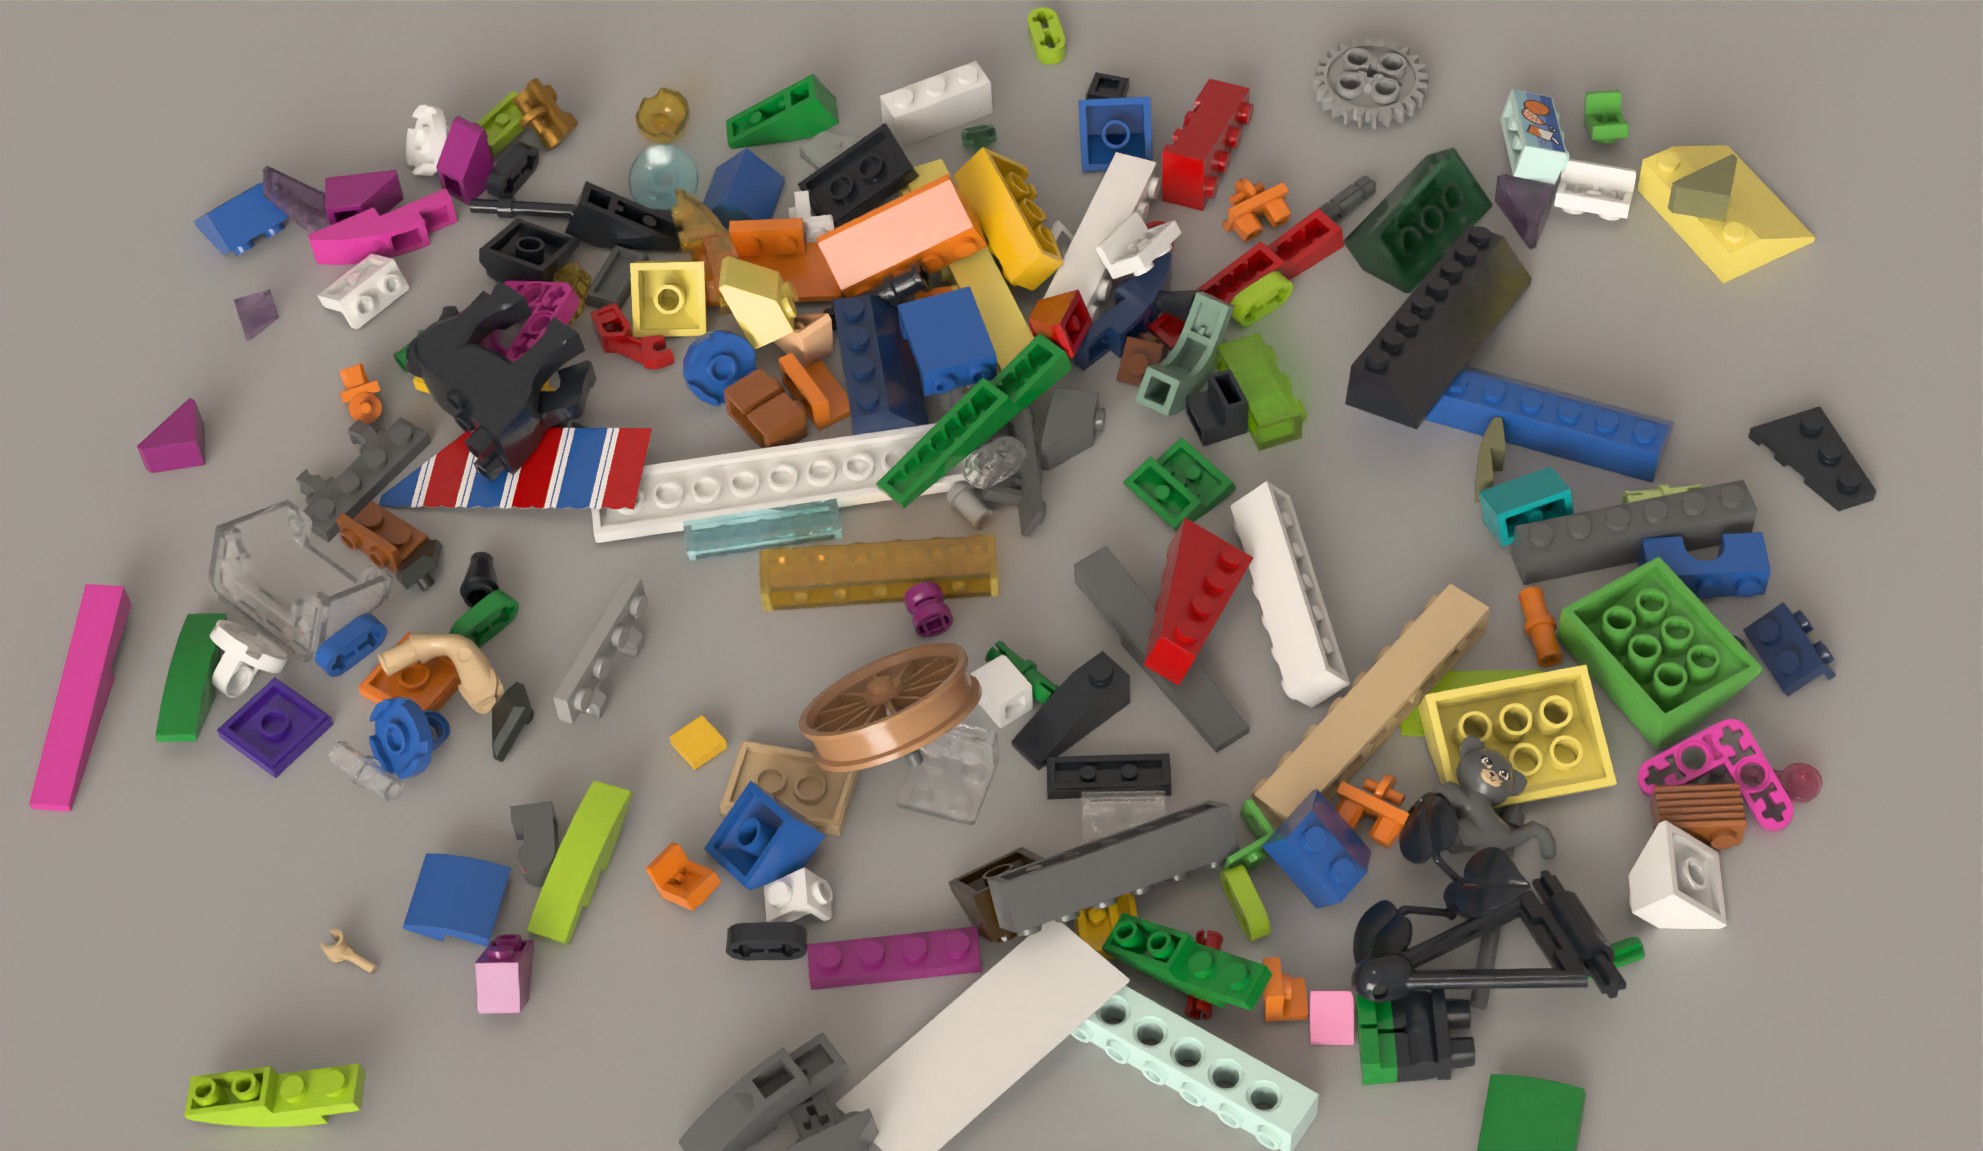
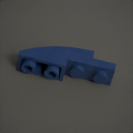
M1170 252L1154 259V267L1139 276L1134 275L1119 284L1115 290V306L1108 308L1098 320L1091 324L1073 357V363L1085 371L1109 351L1122 358L1127 336L1138 339L1140 333L1147 334L1149 331L1148 325L1155 321L1160 314L1155 306L1159 292L1161 290L1170 291L1172 281V254Z

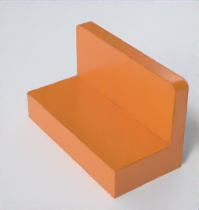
M792 352L779 358L783 385L794 399L801 402L808 418L818 431L850 416L847 393L821 360L802 367Z

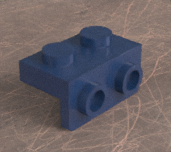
M1783 602L1744 628L1743 631L1783 692L1790 696L1821 674H1824L1829 680L1834 678L1836 674L1829 664L1835 659L1821 640L1814 643L1808 634L1814 628L1803 612L1798 610L1793 613Z

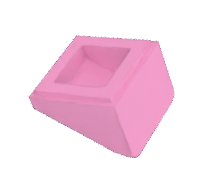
M1352 991L1310 992V1045H1354V993Z

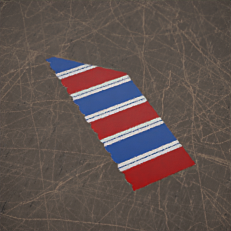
M547 428L538 447L514 475L504 470L493 482L476 471L473 463L478 458L467 449L464 441L471 434L465 432L381 495L379 505L381 507L389 505L395 508L405 505L411 508H418L423 505L429 508L440 506L446 508H456L458 506L464 508H474L477 506L493 508L498 506L503 509L514 506L520 509H527L532 506L538 509L549 507L556 509L568 507L574 509H584L587 507L603 509L608 507L614 510L626 507L634 510L652 428Z

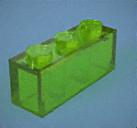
M1260 333L1217 345V371L1231 369L1249 402L1248 431L1258 450H1265L1301 439L1302 422L1306 421V411L1300 399L1295 400L1286 372H1280L1273 347L1271 345L1266 346Z

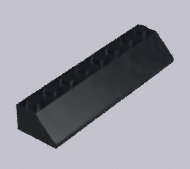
M1468 225L1351 365L1346 405L1416 430L1421 426L1531 285V276L1504 236L1493 233L1485 227Z

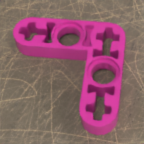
M1726 719L1647 760L1638 771L1637 782L1639 788L1645 795L1651 798L1653 787L1657 785L1651 784L1648 786L1645 783L1649 779V770L1654 768L1658 773L1666 771L1671 765L1666 760L1671 757L1674 758L1676 769L1684 778L1677 780L1674 772L1664 778V785H1687L1724 766L1732 782L1740 784L1741 797L1756 823L1762 829L1770 832L1781 831L1790 824L1793 817L1794 808L1790 798L1747 726L1737 719ZM1729 729L1732 734L1740 732L1742 737L1738 740V746L1744 754L1748 749H1751L1754 755L1745 756L1735 765H1732L1729 760L1735 759L1737 754L1730 744L1725 746L1720 744L1724 737L1723 730ZM1689 748L1702 750L1706 756L1705 765L1697 770L1686 768L1681 760L1683 752ZM1756 764L1762 768L1765 779L1760 785L1752 787L1742 782L1740 771L1745 765ZM1770 785L1775 789V791L1768 793L1770 801L1774 806L1782 804L1785 808L1781 813L1782 821L1777 823L1773 818L1765 819L1762 814L1766 812L1767 807L1762 797L1756 802L1750 797L1761 794Z

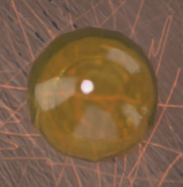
M660 88L658 93L651 98L644 97L635 116L638 131L651 143L669 144L677 141L683 136L690 122L687 99L679 91L669 88Z

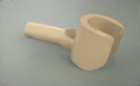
M331 929L329 931L337 942L335 945L326 946L322 942L319 943L326 957L331 962L338 963L346 960L370 974H374L377 970L378 965L351 949L347 939L339 929Z

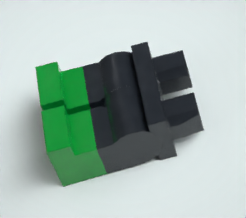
M1444 989L1431 990V992L1415 990L1404 998L1379 1003L1369 1001L1356 993L1355 1012L1362 1085L1420 1081L1437 1077V1080H1450L1451 1069L1475 1066L1473 1037L1450 1038L1449 1029L1471 1028L1469 999H1445Z

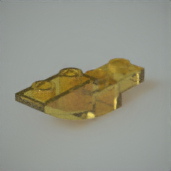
M683 189L674 190L677 205L671 206V212L675 228L680 226L683 228V231L678 232L682 253L689 252L691 261H705V276L711 275L712 279L706 281L710 301H718L721 315L731 314L732 311L719 290L722 259L728 256L739 259L734 243L725 227L707 206Z

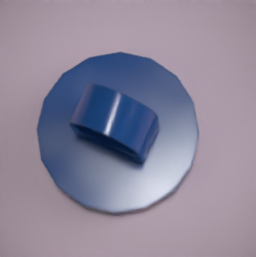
M712 330L700 335L689 346L683 359L682 374L686 386L703 402L713 406L725 403L723 390L757 370L755 367L756 354L754 349L743 337L729 330Z
M398 696L385 699L376 704L370 715L369 722L376 721L375 735L369 736L374 758L385 773H395L399 776L398 779L414 777L424 772L431 762L432 752L440 747L450 735L449 723L443 715L433 710L422 711L420 706L408 697ZM430 726L435 729L437 738H432Z

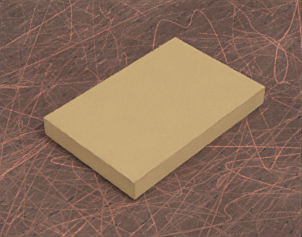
M742 740L719 807L722 816H727L751 780L803 815L823 834L841 836L860 770L850 772L826 771L818 767L813 758V752Z

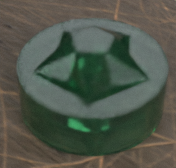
M991 124L968 127L960 133L962 145L975 150H980L982 147L987 148L990 143L997 140L995 126Z

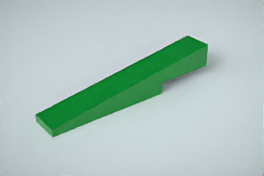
M1039 333L991 382L982 378L876 483L878 489L905 509L1073 369L1066 352Z

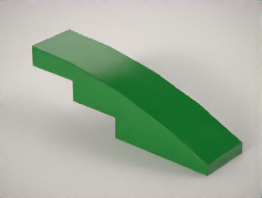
M226 613L187 614L176 643L165 683L155 734L157 742L198 740L216 697L212 676L222 658L220 647L212 641L210 634L218 620H228Z

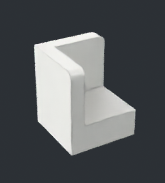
M1005 655L998 656L970 673V675L978 679L982 688V695L978 704L1000 729L1033 709L1032 685Z

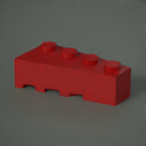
M1184 518L1167 549V563L1162 573V587L1156 602L1155 621L1151 627L1144 666L1178 686L1253 560L1252 556L1187 518Z

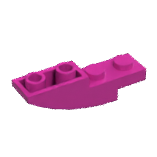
M445 188L381 216L373 207L307 236L317 264H358L370 254L393 258L429 246L431 244L428 234L458 221L452 198Z

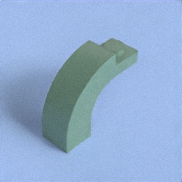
M1196 292L1176 345L1161 363L1147 366L1135 402L1166 416L1175 415L1186 408V397L1200 392L1208 381V375L1212 374L1227 342V339L1223 337L1235 306L1205 292Z

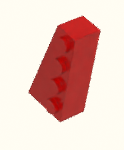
M1209 78L1194 102L1193 111L1188 110L1184 116L1182 129L1177 128L1173 133V145L1166 144L1162 150V201L1203 211L1209 198H1215L1219 187V176L1221 173L1225 174L1231 160L1232 148L1237 149L1242 138V127L1244 124L1249 125L1253 115L1254 105L1249 103L1250 88Z

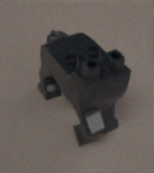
M501 281L494 287L491 295L483 290L460 313L456 306L443 307L439 320L431 324L410 342L406 349L405 367L408 372L422 378L435 402L454 417L461 429L471 434L464 442L471 454L478 458L473 463L475 469L491 482L504 470L514 475L536 450L547 428L581 417L584 413L590 388L594 387L596 381L592 362L588 360L558 370L566 362L584 352L585 348L579 333L555 317L547 325L543 336L514 363L493 349L480 345L483 339L496 329L505 331L515 323L521 322L532 315L525 297ZM557 371L560 378V387L555 391H541L547 380Z

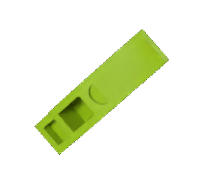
M359 1063L278 1074L271 1066L191 1076L184 1117L198 1122L247 1127H291L328 1124L329 1115L361 1111L366 1070Z

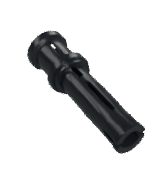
M920 260L911 263V268L896 275L893 273L885 275L881 284L856 296L872 295L889 304L899 305L905 303L907 297L920 291L925 293L931 291L933 283L925 265ZM833 306L823 310V313L829 314L832 319V331H836Z

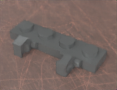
M401 417L389 429L386 430L383 427H379L376 431L370 425L357 420L348 429L352 444L359 443L362 445L359 449L361 455L336 479L330 477L325 482L320 475H310L308 469H306L296 478L301 488L300 492L307 496L305 499L309 504L298 515L300 525L330 542L340 532L336 517L344 513L353 519L431 443L427 432Z

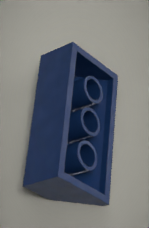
M872 295L833 300L853 435L929 424L920 372L907 339H903L900 331L898 308Z

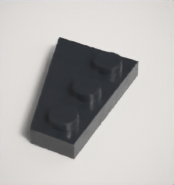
M1820 406L1750 428L1749 439L1758 446L1764 444L1775 453L1774 459L1783 467L1789 465L1804 477V484L1838 512L1874 500L1876 489Z

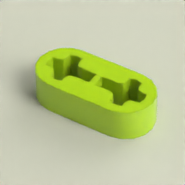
M1047 7L1033 9L1028 14L1027 21L1028 35L1035 57L1039 62L1047 65L1060 63L1066 56V43L1058 15L1054 10ZM1041 23H1044L1048 28L1042 29ZM1046 43H1051L1052 48L1049 49Z
M1279 271L1267 274L1234 297L1230 303L1235 306L1231 317L1243 327L1254 324L1288 300L1293 292V283Z
M1240 864L1222 870L1220 872V879L1224 893L1246 939L1251 942L1270 935L1271 927L1266 910L1245 867Z

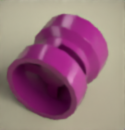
M935 582L916 584L904 595L907 611L913 615L912 623L915 631L922 637L940 635L949 629L953 623V616L949 607L943 604L945 601L943 591L939 584Z

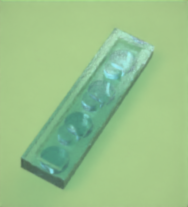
M837 498L683 521L688 561L843 538Z

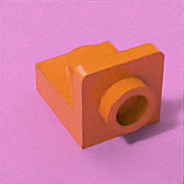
M1280 957L1262 958V964L1266 965L1273 974L1262 992L1265 1022L1306 1020L1309 1011L1305 979L1302 977L1290 978L1289 973L1282 974Z

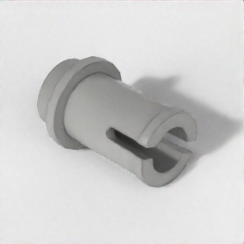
M964 482L955 484L947 493L949 507L953 510H958L972 524L974 529L981 530L992 521L994 512L974 494L975 489L972 485L965 484Z

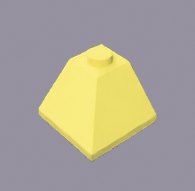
M667 260L636 261L630 263L633 337L663 335V337L700 336L707 333L705 261Z

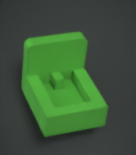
M1619 90L1585 93L1584 127L1592 140H1596L1599 143H1614L1617 141V138H1628L1629 124L1621 113L1622 94Z

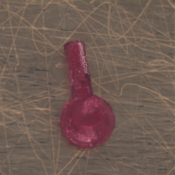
M1793 763L1788 765L1783 771L1772 769L1792 802L1806 803L1820 793L1823 784L1822 777L1818 770L1811 765ZM1745 765L1740 771V778L1743 781L1761 784L1765 779V774L1761 767Z

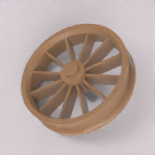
M933 643L905 649L875 660L849 673L822 691L804 709L798 723L803 736L812 740L815 745L813 758L818 767L830 772H850L881 765L902 756L905 757L909 767L920 765L924 759L919 749L958 725L974 710L981 699V685L976 677L968 674L966 669L968 657L965 650L953 643Z

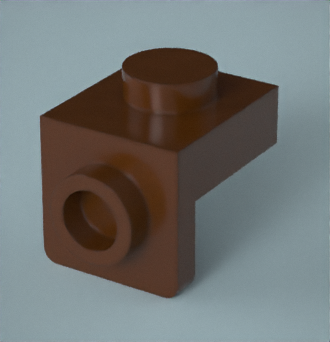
M1142 333L1139 334L1138 339L1127 336L1116 380L1119 383L1140 387L1147 366L1161 363L1163 358H1166L1168 355V349L1163 344H1160L1161 339Z

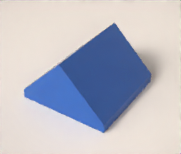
M745 148L715 169L697 217V224L729 229L730 221L772 219L785 184L784 177Z

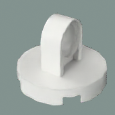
M419 105L412 117L418 118L415 129L408 128L406 159L408 165L415 166V169L412 171L414 175L433 176L437 172L436 165L451 126L446 125L444 113L438 106Z
M218 620L210 634V638L225 653L212 676V684L215 688L226 696L235 698L248 688L258 669L270 673H281L289 659L286 658V651L259 633L255 637L242 632L244 626L238 623Z

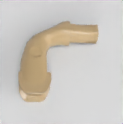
M413 633L409 635V640L377 654L381 666L388 676L419 661L424 664L436 657H449L453 661L461 684L457 687L462 697L472 709L480 714L491 712L492 707L504 694L501 680L485 654L474 641L459 634Z

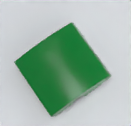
M1182 437L1156 461L1150 456L1123 481L1125 487L1175 531L1179 529L1184 518L1195 522L1215 508L1236 489L1234 483Z
M1491 1074L1477 1151H1577L1586 1099L1585 1090L1546 1079Z

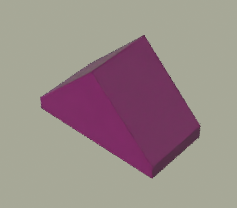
M192 398L184 402L137 445L147 471L155 473L205 465L204 422L196 401Z

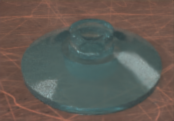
M670 144L654 145L641 152L633 162L629 173V189L636 203L650 209L682 210L695 196L699 180L698 170L691 156L683 149ZM666 176H671V186L664 188L662 185L663 179Z

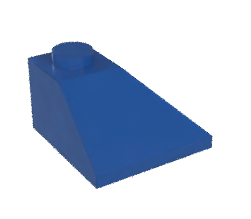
M750 780L704 850L745 888L753 890L804 868L826 835L803 815Z

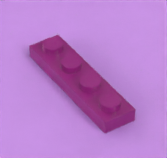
M977 926L807 944L811 990L982 972Z

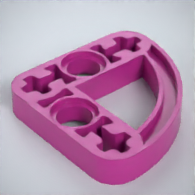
M541 281L504 282V284L525 297L532 315L528 317V320L509 349L501 345V329H496L488 334L481 342V345L493 349L514 363L543 336L547 325L553 317L566 325L568 324L580 304L579 296L569 283Z

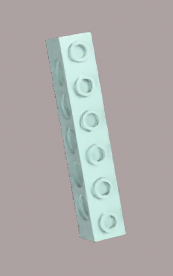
M1127 986L1119 990L1071 1033L1072 1036L1081 1042L1088 1043L1090 1041L1101 1047L1114 1061L1121 1064L1127 1062L1138 1068L1151 1082L1157 1085L1166 1084L1173 1088L1188 1103L1197 1107L1202 1105L1215 1112L1221 1121L1233 1128L1241 1127L1255 1135L1262 1145L1271 1150L1293 1151L1317 1116L1318 1093ZM1111 1018L1120 1019L1122 1022L1119 1024L1111 1025L1106 1023L1105 1021ZM1147 1039H1154L1159 1043L1148 1046L1141 1042ZM1191 1060L1197 1064L1192 1067H1184L1179 1062ZM1222 1081H1228L1233 1083L1235 1086L1225 1089L1217 1086L1216 1084ZM1258 1103H1268L1272 1105L1273 1108L1269 1110H1260L1257 1109L1254 1105Z

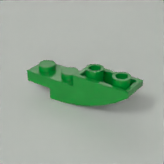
M1125 913L1121 914L1102 946L1105 953L1142 974L1182 993L1224 1008L1229 1003L1252 1011L1273 975L1264 964L1198 944L1188 933Z

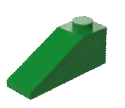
M811 74L727 119L728 146L731 149L811 138L839 123L836 97L814 74Z

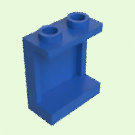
M970 286L897 305L900 331L903 339H907L921 375L922 390L925 396L944 394L956 388L977 384L982 378L988 381L997 376L996 353Z

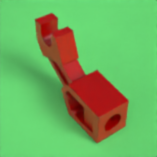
M616 303L590 312L593 329L605 353L621 354L643 364L645 369L659 370L675 363L673 352L670 348H666L663 335L641 337V340L633 337L631 325Z

